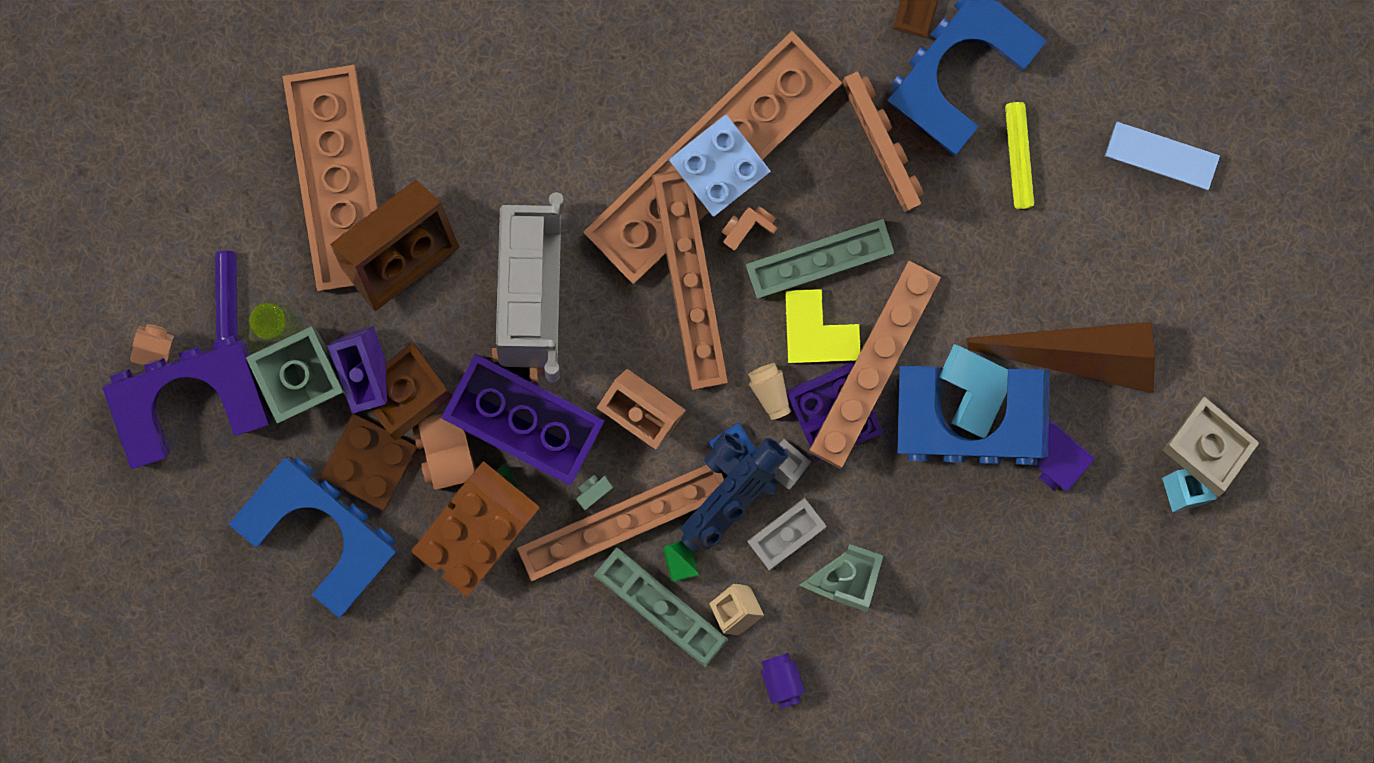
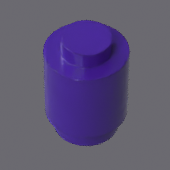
M789 653L761 661L764 670L760 672L771 704L778 702L780 709L800 703L799 695L806 692L795 660L791 661Z

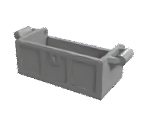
M557 192L549 196L550 206L502 205L500 207L496 349L499 365L501 367L545 368L546 379L552 383L560 378L558 327L561 214L564 212V200L562 194Z

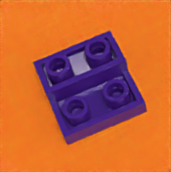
M852 362L786 390L810 448L853 367ZM873 409L854 445L883 433ZM814 455L816 462L822 460Z

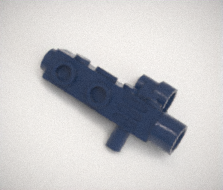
M723 432L713 443V450L704 458V461L714 472L721 473L724 471L728 476L680 528L684 534L681 539L690 550L698 552L701 547L709 550L710 547L717 545L722 540L723 533L733 522L738 521L745 515L746 508L760 493L767 496H773L776 493L777 486L771 481L777 475L775 471L788 458L787 452L778 442L771 438H766L752 454L748 453L742 461L739 458L745 452L744 447L729 433Z

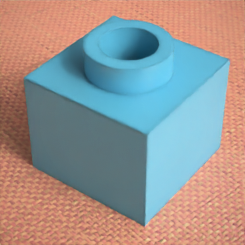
M1185 469L1177 470L1162 478L1172 512L1204 506L1217 499L1214 493Z

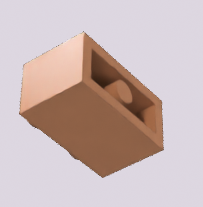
M628 369L614 380L597 406V409L655 450L669 437L686 411Z

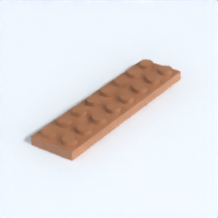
M791 31L583 233L634 285L666 254L652 175L677 171L668 159L726 114L761 160H763L823 103L842 82ZM694 193L698 220L700 221L709 211Z

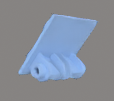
M726 114L668 159L713 217L771 172Z

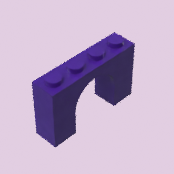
M233 335L213 341L214 348L200 352L199 346L179 352L180 359L166 363L165 358H159L145 363V370L132 374L130 369H125L109 376L111 381L107 382L102 389L131 469L165 459L170 454L157 414V399L162 387L177 378H197L205 381L217 391L224 405L234 436L270 424L273 419L267 401L246 357L250 356V352L245 338L235 341Z

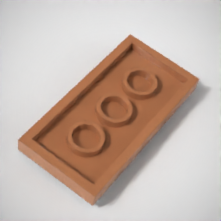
M858 71L844 77L842 85L904 213L921 204L919 197L924 195L923 190L915 175L908 177L903 166L908 162L900 143L893 144L887 133L892 129L886 113L883 109L877 111L872 102L876 93L867 76L861 78Z

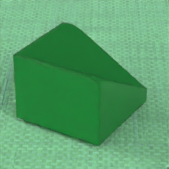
M682 540L664 545L663 552L670 578L673 582L699 575L693 552Z

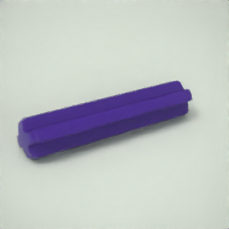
M217 251L215 254L216 340L233 335L236 341L238 340L237 254L235 251Z

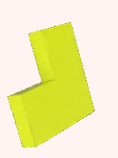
M822 289L785 291L788 363L857 360L860 354L859 324L823 325Z

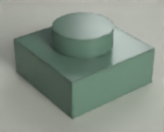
M594 474L578 487L582 494L576 500L586 510L609 492L614 485L606 475L598 479Z

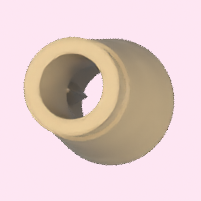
M775 363L759 367L748 374L751 380L749 386L769 414L771 420L781 418L791 412L782 370L777 369Z

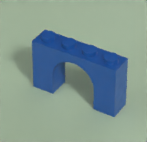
M958 0L954 7L959 11L951 22L944 18L931 35L936 40L931 47L926 50L921 46L909 61V64L914 67L905 79L898 75L886 90L891 95L886 103L953 157L960 151L979 126L943 97L937 83V67L942 55L956 44L979 42L992 48L1022 72L1047 41L996 0Z
M900 366L898 453L908 454L909 461H930V454L944 455V462H965L966 456H980L979 463H1001L1002 457H1016V464L1038 465V458L1048 457L1050 370L1008 369L1007 409L1002 424L990 436L981 440H970L955 433L943 416L942 378L939 377L942 367Z
M298 456L294 461L290 457H286L231 520L229 525L257 548L266 540L283 518L295 509L311 507L328 513L338 523L342 531L344 540L343 553L336 567L314 591L312 596L340 618L396 554L398 549L393 546L396 539L382 527H379L376 531L365 521L369 516L358 506L352 503L347 507L338 499L341 492L331 483L324 480L320 484L310 475L314 470Z

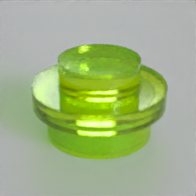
M262 303L252 310L249 324L251 330L258 337L271 339L282 333L285 328L286 317L283 310L276 304Z

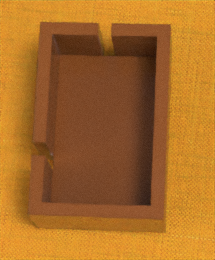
M483 461L411 552L435 572L439 568L444 570L445 573L442 577L468 597L540 507Z

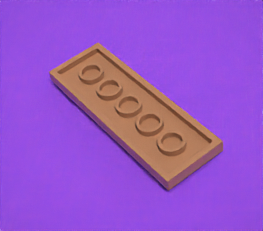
M349 65L283 76L317 291L354 286L340 267L330 244L378 208L356 66Z

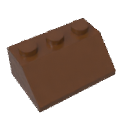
M417 180L400 190L395 196L330 244L340 267L375 312L460 248L441 201Z

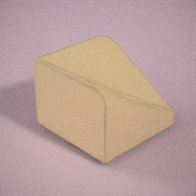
M732 584L709 603L723 634L740 635L764 616L752 589L748 585Z

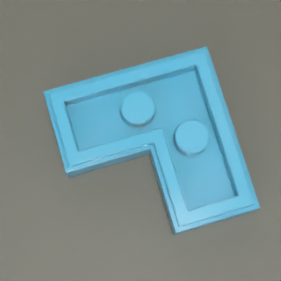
M954 344L939 375L940 378L967 390L953 418L952 424L977 436L986 438L1007 394L1008 369Z

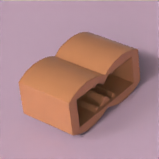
M443 413L426 417L418 423L419 427L413 428L417 449L424 448L427 462L421 463L426 484L433 483L434 490L465 483L476 470L467 431L441 418Z

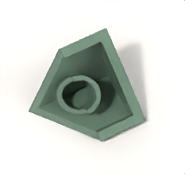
M849 544L845 553L799 586L831 600L867 612L883 555Z

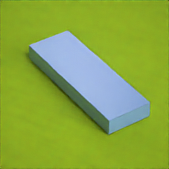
M1116 122L1104 157L1209 190L1220 155Z

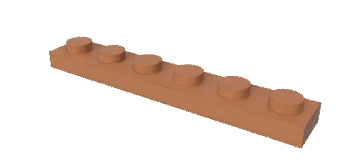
M678 171L652 175L690 387L694 390L728 383L694 192Z
M911 261L907 262L818 432L809 453L839 469L843 467L941 278L940 276Z
M704 465L518 547L517 550L531 581L698 509L723 482L722 473L714 472L707 465Z

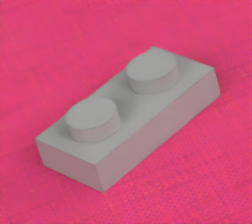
M804 497L747 540V542L768 570H770L827 526Z

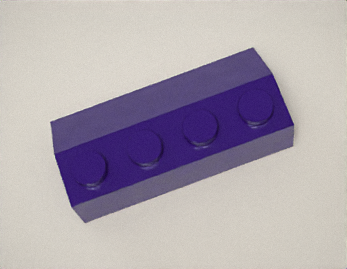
M474 354L441 417L443 420L570 486L605 422L477 354Z

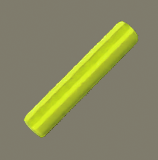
M1012 102L1006 104L1005 112L1014 207L1016 209H1029L1034 206L1026 108L1024 102Z

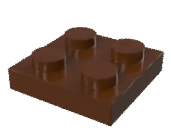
M412 342L386 363L387 403L371 408V410L389 435L396 441L449 400L452 394Z
M353 413L320 478L385 510L417 446L401 437L395 441L386 429Z

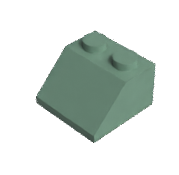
M311 326L246 357L277 423L312 409L344 393L334 362L316 326Z

